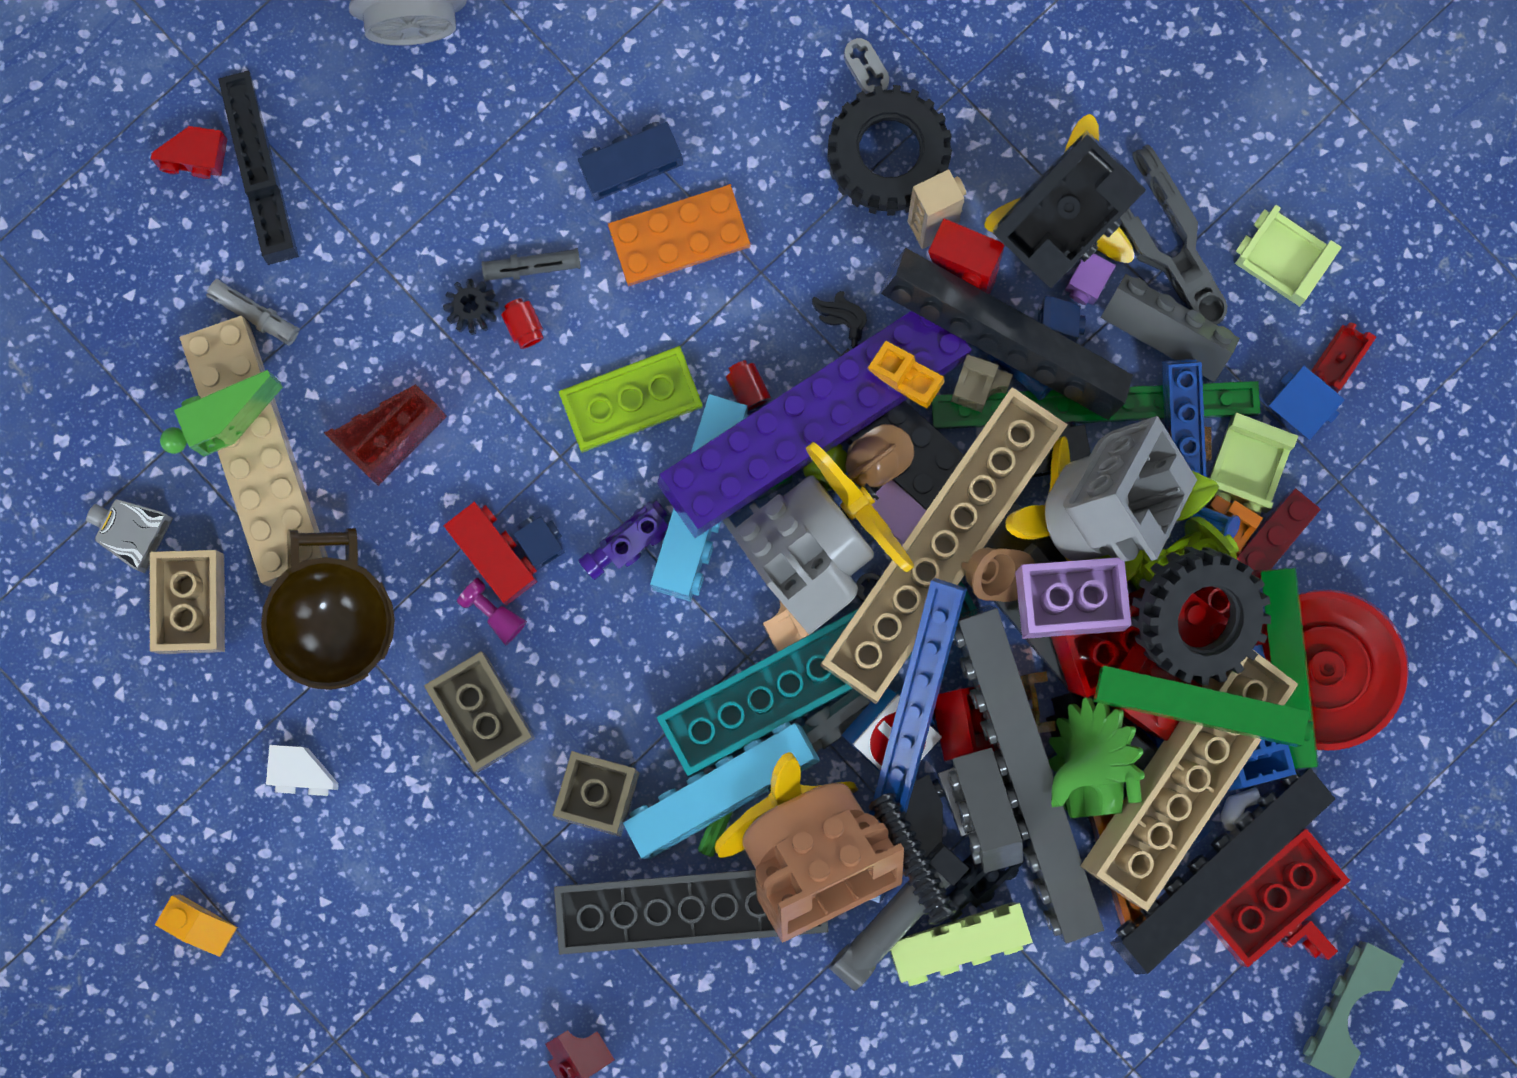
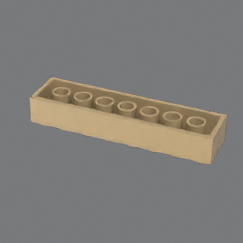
M242 315L179 337L198 395L201 398L265 371L250 323ZM275 398L272 399L235 444L217 451L260 582L268 587L272 586L288 569V529H297L298 533H320ZM299 546L300 562L328 557L324 546Z
M1258 654L1254 661L1246 657L1241 662L1245 669L1241 673L1237 674L1229 670L1226 672V681L1220 683L1213 678H1209V685H1203L1202 688L1284 706L1298 686V683ZM1180 721L1168 741H1163L1143 771L1145 778L1140 780L1142 802L1128 804V797L1125 798L1122 813H1117L1113 816L1080 867L1131 903L1148 912L1262 739Z

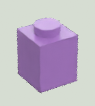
M1094 253L1085 262L1081 260L1065 289L1070 293L1069 297L1082 305H1087V303L1094 305L1116 265Z

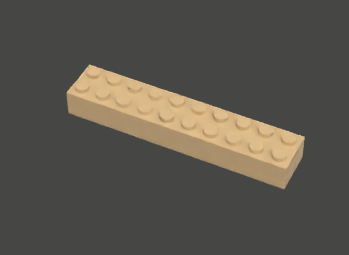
M1011 387L902 545L911 558L914 568L909 572H905L893 560L891 561L822 661L821 667L876 704L913 650L931 580L937 578L955 585L959 584L966 573L961 567V563L968 562L977 550L982 549L1068 424Z

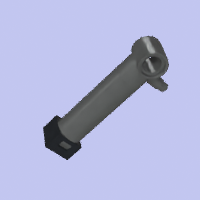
M941 841L926 857V859H930L932 862L929 865L930 868H934L937 872L935 877L940 878L942 881L939 884L941 888L947 889L950 884L954 886L969 870L968 866ZM908 882L855 940L847 944L831 961L828 968L853 991L860 988L874 972L876 965L924 914L923 910L925 907L924 905H919L918 900L920 898L918 895L915 896L913 894L915 888L914 886H909Z

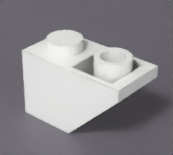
M269 745L266 785L275 786V792L295 794L296 787L309 788L308 795L328 796L329 789L338 790V782L309 748Z

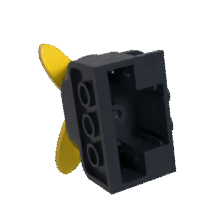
M1087 114L1073 128L1064 154L1058 157L1022 197L1012 200L992 211L986 218L984 227L988 231L993 232L1007 248L1045 284L1052 288L1079 259L1085 262L1096 250L1117 262L1130 263L1133 261V246L1119 227L1122 224L1120 217L1146 189L1099 142L1097 120L1092 114Z

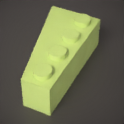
M1010 902L958 919L954 923L949 922L903 937L890 952L900 982L908 981L909 986L928 981L927 975L940 971L941 976L959 971V965L972 962L973 966L992 960L991 955L1004 952V955L1012 954L1023 950V945L1033 942L1020 903Z

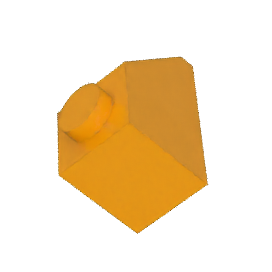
M181 894L170 897L155 923V926L181 941L219 957L223 954L238 928Z

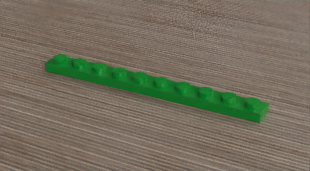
M1259 381L1204 383V418L1232 417L1235 413L1244 416H1258L1261 414ZM1163 385L1130 387L1126 403L1109 420L1055 390H1051L1040 401L1030 391H1019L1063 422L1142 421L1156 416L1160 420H1165ZM1008 392L1006 394L996 393L991 395L986 400L982 412L951 402L953 394L936 395L931 402L932 426L935 429L985 427Z

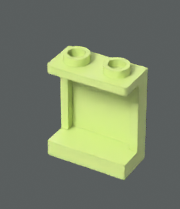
M1275 205L1270 212L1264 209L1256 220L1254 226L1258 230L1253 238L1246 235L1236 250L1240 257L1235 264L1300 307L1342 247L1332 240L1326 244L1280 214L1281 207Z
M1235 413L1229 421L1209 479L1216 481L1219 485V489L1213 498L1218 495L1228 502L1235 500L1258 515H1261V512L1267 513L1270 511L1274 504L1272 500L1290 451L1295 447L1298 435Z

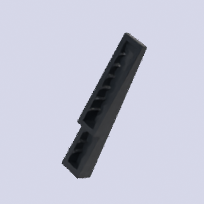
M248 70L218 78L245 193L249 199L262 257L267 265L297 258L299 254L251 73Z

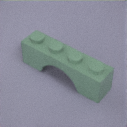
M1360 941L1358 946L1354 945L1349 951L1346 958V963L1349 966L1344 976L1339 975L1332 987L1331 993L1334 994L1330 1006L1325 1005L1319 1014L1317 1024L1320 1027L1315 1037L1310 1036L1303 1048V1054L1306 1055L1303 1060L1304 1063L1334 1078H1349L1361 1054L1353 1044L1348 1032V1017L1353 1005L1358 999L1370 992L1390 991L1404 963L1403 960L1368 942Z

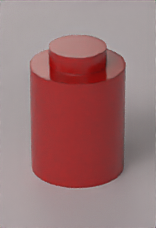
M743 360L728 368L730 373L725 378L737 403L747 405L748 411L754 410L772 399L755 363L748 364L746 360Z

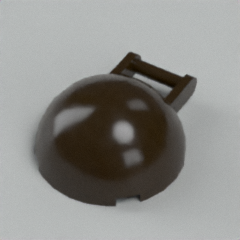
M346 528L345 532L298 533L297 529H288V569L271 586L263 605L261 617L263 642L274 664L295 682L315 689L332 690L348 687L368 677V673L381 659L384 660L393 639L395 624L392 602L382 582H379L365 568L358 566L356 528ZM345 545L346 560L328 557L310 559L303 562L299 560V546Z

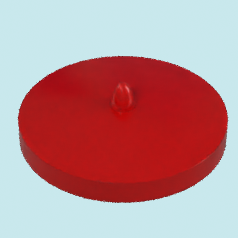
M1323 589L1299 594L1317 750H1341L1359 745L1377 735L1388 725L1404 699L1409 679L1406 647L1393 622L1383 611L1366 599L1338 590ZM1263 624L1261 633L1267 635L1265 643L1257 641L1255 646L1262 644L1265 658L1271 663L1267 624Z

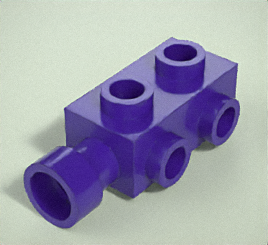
M657 500L652 504L649 501L642 508L637 509L618 528L610 531L608 536L599 542L600 547L591 554L587 552L578 560L579 563L594 580L605 572L604 568L611 562L618 569L623 565L626 567L632 565L641 557L640 551L649 544L652 546L658 544L665 538L668 528L665 518L669 514Z

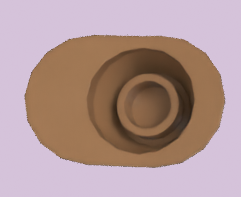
M882 424L873 428L854 441L848 448L845 463L848 473L847 477L863 487H866V483L870 487L885 485L911 465L914 458V445L910 436L902 428L892 424Z
M986 547L977 550L968 562L961 563V567L966 571V580L973 588L977 598L985 601L1010 602L1018 599L1015 571L1021 565L1035 563L1028 553L1020 550Z

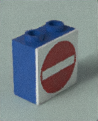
M887 687L878 702L875 704L871 701L841 735L879 772L881 771L902 690L900 689L895 693ZM933 719L931 720L921 760L942 738L932 728L935 724Z

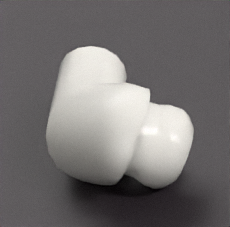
M1256 787L1236 793L1226 799L1221 812V821L1227 830L1232 831L1236 827L1234 822L1244 814L1245 808L1258 804L1257 801L1260 798V794Z

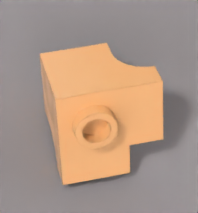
M781 601L778 613L763 623L777 652L809 636Z

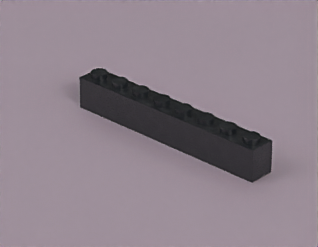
M907 248L902 251L891 265L881 292L887 298L1107 420L1126 403L1133 377L1131 373Z
M1311 768L1299 771L1295 769L1296 775L1281 778L1280 782L1282 785L1276 791L1270 790L1262 795L1257 801L1259 806L1252 813L1247 811L1238 817L1234 822L1236 827L1229 834L1225 832L1213 840L1210 844L1213 849L1205 856L1200 854L1187 865L1189 868L1188 872L1182 877H1174L1163 887L1166 892L1154 901L1148 912L1140 908L1142 914L1137 919L1126 921L1116 930L1115 933L1118 936L1110 944L1136 975L1149 974L1335 800V797Z

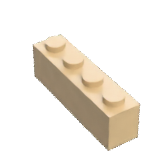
M949 169L913 186L907 222L921 249L932 244L943 218L959 224L964 204L963 196L966 195V190L961 179L958 176L954 178Z

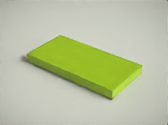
M680 346L558 391L581 453L703 408Z

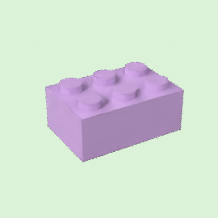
M1120 558L1021 565L1015 571L1022 639L1124 631L1131 626L1125 562Z

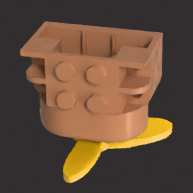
M791 752L783 754L777 761L772 772L771 784L768 787L770 791L768 797L748 809L719 837L715 844V851L720 858L733 856L745 849L756 868V894L758 901L782 943L901 885L904 860L902 844L893 846L888 838L889 831L885 824L879 823L874 816L863 812L853 793L858 791L854 782H836L818 786L801 785V768L796 757Z

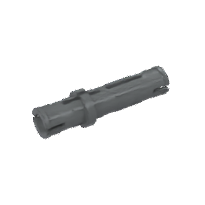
M578 248L517 257V254H513L507 259L481 262L484 282L513 277L514 280H519L520 276L575 268L581 269Z

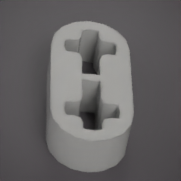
M856 38L847 43L844 60L861 90L865 94L874 91L875 85H867L870 78L867 73L869 70L875 78H882L880 81L882 90H887L889 87V75L872 45L862 38ZM857 48L858 51H866L864 53L866 65L863 66L859 58H851L853 56V49Z

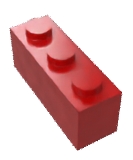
M474 501L443 526L496 595L507 606L537 583V580L533 577L537 570L526 556L519 559L512 550L518 545L506 530L500 534L493 523L497 521V518L486 504L480 508Z

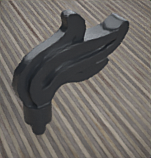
M839 291L835 295L834 302H824L817 297H813V307L818 313L822 314L819 316V319L828 325L845 324L849 328L848 339L851 340V347L855 348L858 346V341H861L862 330L867 322L866 313L862 308L847 301L844 298V291Z

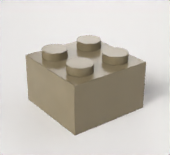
M571 751L553 816L561 821L621 837L624 829L623 822L627 819L640 773L632 767Z

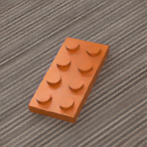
M731 184L608 223L628 287L751 247Z

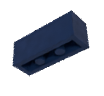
M659 122L650 123L642 128L641 133L631 137L629 134L619 136L612 141V145L602 149L600 147L590 148L583 152V157L578 158L580 169L594 201L603 199L683 165L682 154L668 122L662 124Z

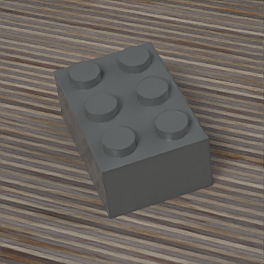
M992 748L954 758V771L949 772L950 788L955 803L960 802L958 803L961 812L959 815L964 832H971L968 834L970 840L969 847L974 863H981L984 873L1022 863V838Z

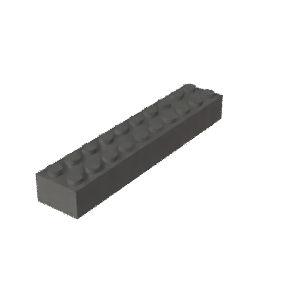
M985 605L962 613L959 616L953 644L962 650L964 657L959 658V663L964 677L972 680L974 689L969 690L975 709L983 713L985 720L980 722V726L985 740H989L990 744L994 746V756L1001 777L1004 776L1006 782L1004 786L1011 808L1015 809L1016 815L1014 817L1023 841L1025 840L1027 847L1023 848V855L1027 866L1031 867L1033 873L1036 872L1037 879L1032 880L1036 894L1048 908V910L1043 911L1048 929L1052 930L1054 936L1059 935L1066 944L1105 931L1085 870L1080 867L1082 861L1064 807H1052L1051 805L1054 777L998 608Z

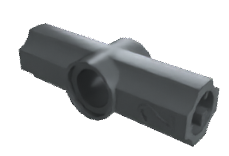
M854 689L840 698L831 707L826 706L809 718L802 728L816 752L821 748L824 750L840 739L843 732L870 704L869 700Z

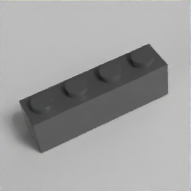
M1125 274L1100 317L1174 360L1196 359L1202 362V376L1213 382L1216 381L1227 364L1240 339L1228 328L1212 323L1205 319L1200 312L1189 310L1177 303L1170 295L1161 294L1147 286L1143 280L1131 277L1128 274Z

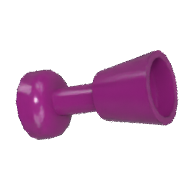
M476 578L465 588L456 602L463 608H469L474 604L489 617L487 621L489 626L501 641L508 645L524 628L527 621L503 606L497 608L482 595L485 591V584L479 578Z

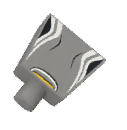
M118 499L113 502L110 510L94 504L86 517L87 522L100 528L95 541L130 567L142 573L146 572L150 564V552L157 551L173 520L172 517L160 511Z

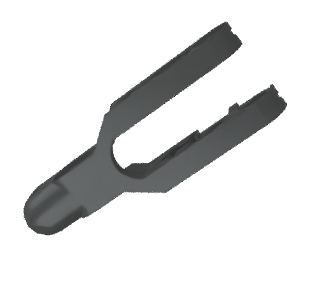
M1147 144L1142 149L1134 151L1132 156L1138 170L1183 242L1182 249L1173 258L1159 252L1138 216L1134 217L1130 208L1120 217L1122 224L1119 227L1132 244L1134 255L1138 261L1163 271L1177 295L1186 303L1189 310L1200 312L1205 319L1218 325L1225 318L1228 306L1226 299L1196 250L1198 221L1156 152Z

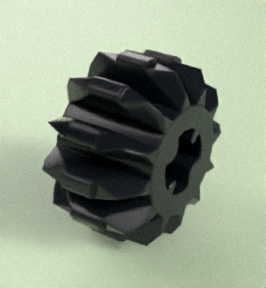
M467 279V288L463 289L461 284L457 282L454 286L458 293H446V297L452 302L444 304L443 309L445 312L451 313L447 317L449 324L457 322L456 329L458 332L464 331L468 325L469 333L475 335L476 325H480L483 331H487L488 326L485 320L487 319L491 322L497 320L496 315L490 311L499 309V303L491 301L496 296V293L493 289L485 291L487 285L484 281L479 282L475 288L473 280ZM472 301H475L478 309L474 312L470 309L471 313H468L465 308L466 303L469 302L472 305Z

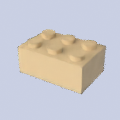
M217 550L150 552L151 652L157 654L225 652V574L223 553Z

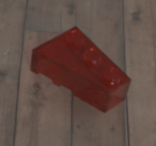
M416 384L379 403V407L364 415H356L351 418L352 421L335 430L332 428L324 432L378 486L447 417L440 407Z

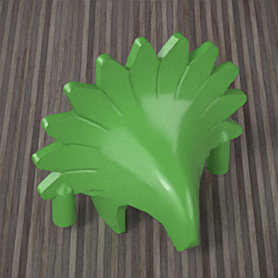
M1090 697L1083 699L1081 709L1077 704H1070L1068 706L1069 720L1066 718H1058L1056 720L1061 737H1051L1049 739L1050 745L1058 754L1048 760L1050 768L1057 772L1053 779L1051 791L1052 807L1063 806L1064 810H1068L1071 818L1122 813L1123 782H1126L1128 804L1142 802L1140 780L1145 778V773L1135 766L1134 763L1143 755V749L1130 745L1136 733V728L1134 726L1122 728L1123 710L1115 709L1110 714L1109 705L1097 703L1095 707Z

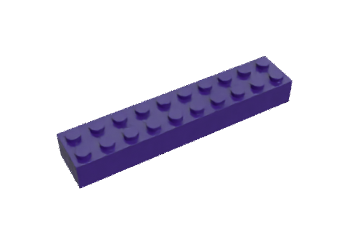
M910 311L660 473L657 485L694 538H697L811 463L813 460L807 453L806 447L812 442H815L825 452H828L908 399L868 370V366L885 341L914 355L916 362L942 376L965 362L967 354L969 355L972 349L965 340Z

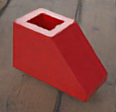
M188 126L153 151L150 159L164 173L179 174V170L191 172V175L194 177L210 179L211 175H222L228 139L221 130Z

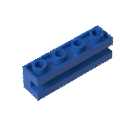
M1196 359L1162 361L1165 429L1190 469L1207 477L1202 362Z

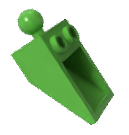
M266 370L206 397L194 396L184 400L181 403L182 407L174 410L181 429L170 427L164 430L160 437L161 447L168 453L177 454L183 451L188 443L191 449L205 457L235 444L283 388L281 382L271 372Z

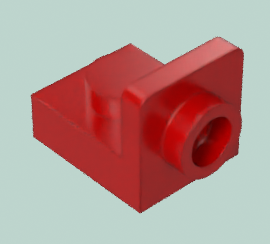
M1311 920L1302 921L1280 941L1284 947L1291 948L1303 938L1305 941L1302 943V946L1315 959L1319 956L1321 959L1329 960L1338 952Z

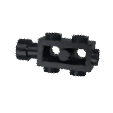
M972 855L966 858L963 862L968 866L969 870L955 884L956 888L948 896L945 894L946 897H950L952 900L949 903L950 906H954L957 910L949 919L954 923L963 914L961 910L970 902L977 908L981 903L991 901L995 895V890L1005 880H1012L1017 876L1019 867L1024 861L1008 866V869L1005 867L984 873L981 863L975 864Z

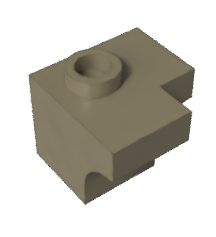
M967 354L951 402L982 412L986 400L991 395L996 393L1006 394L1013 374L999 370V365Z

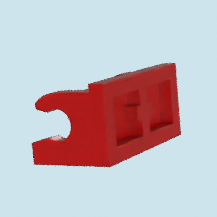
M1348 323L1346 326L1341 325L1311 370L1337 393L1343 388L1376 339V336L1370 332L1362 334L1357 331L1355 323Z

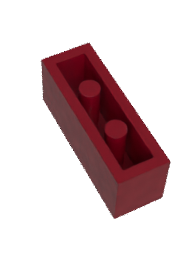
M1293 489L1287 493L1246 542L1240 554L1237 555L1239 561L1254 570L1252 575L1261 579V571L1273 568L1321 509L1299 490Z

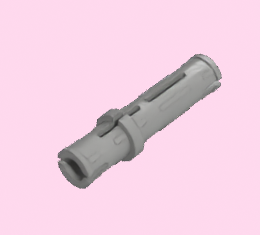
M215 279L209 286L208 293L206 294L208 298L218 302L235 314L242 315L246 320L254 324L261 333L267 332L288 346L297 338L298 331L300 330L299 327L276 315L277 312L272 308L266 309L219 279Z

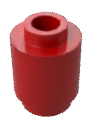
M518 298L504 306L505 311L501 314V317L513 342L518 343L520 349L531 347L544 339L541 333L543 327L530 301L523 302L522 298Z

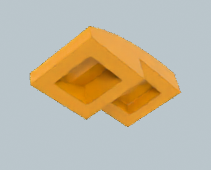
M888 341L884 342L868 366V370L883 382L926 409L945 382L944 376L915 361L914 355Z

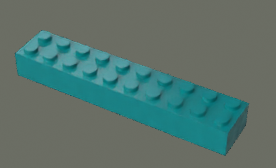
M960 581L959 584H958V586H961V587H964V588H965V586H964V584L962 583V581ZM967 590L960 614L977 609ZM858 609L656 717L687 776L690 777L743 749L752 741L769 735L778 726L787 722L791 723L851 691L852 687L821 667V663Z

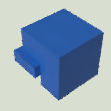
M1303 365L1295 375L1290 371L1285 373L1279 380L1284 386L1267 404L1310 440L1326 421L1332 423L1340 414L1336 410L1345 399Z

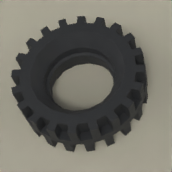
M882 85L875 86L874 91L865 94L864 91L858 93L853 102H846L842 106V112L838 117L835 116L831 133L829 134L827 158L832 180H836L839 185L838 190L842 195L847 194L852 199L853 205L858 207L861 204L869 208V213L876 214L877 210L887 211V216H893L895 211L905 210L908 213L913 186L948 170L952 148L950 141L952 136L950 130L946 128V118L943 113H937L934 109L935 103L931 99L924 101L918 97L919 91L912 89L911 93L900 91V85H893V90H882ZM882 121H897L908 126L915 133L919 142V157L916 164L907 173L897 177H883L873 173L863 163L860 156L859 143L863 134L872 125Z
M1193 547L1184 548V555L1181 556L1174 552L1166 555L1169 562L1163 567L1155 563L1150 568L1155 573L1150 582L1142 578L1139 586L1145 589L1142 598L1134 597L1132 605L1140 609L1139 616L1131 617V624L1140 631V634L1134 636L1137 644L1146 649L1143 654L1149 660L1156 663V666L1185 682L1191 683V680H1194L1201 685H1209V678H1213L1220 683L1227 680V671L1232 670L1239 674L1245 670L1241 662L1246 657L1254 661L1258 656L1253 650L1257 641L1265 643L1267 635L1261 633L1263 624H1271V616L1263 612V606L1271 604L1269 596L1260 592V589L1265 585L1262 579L1252 575L1254 570L1251 567L1211 548L1203 547L1202 550H1197ZM1213 586L1219 588L1227 595L1230 602V617L1225 630L1217 640L1207 646L1196 648L1187 645L1181 639L1178 632V617L1183 604L1192 593L1203 587Z

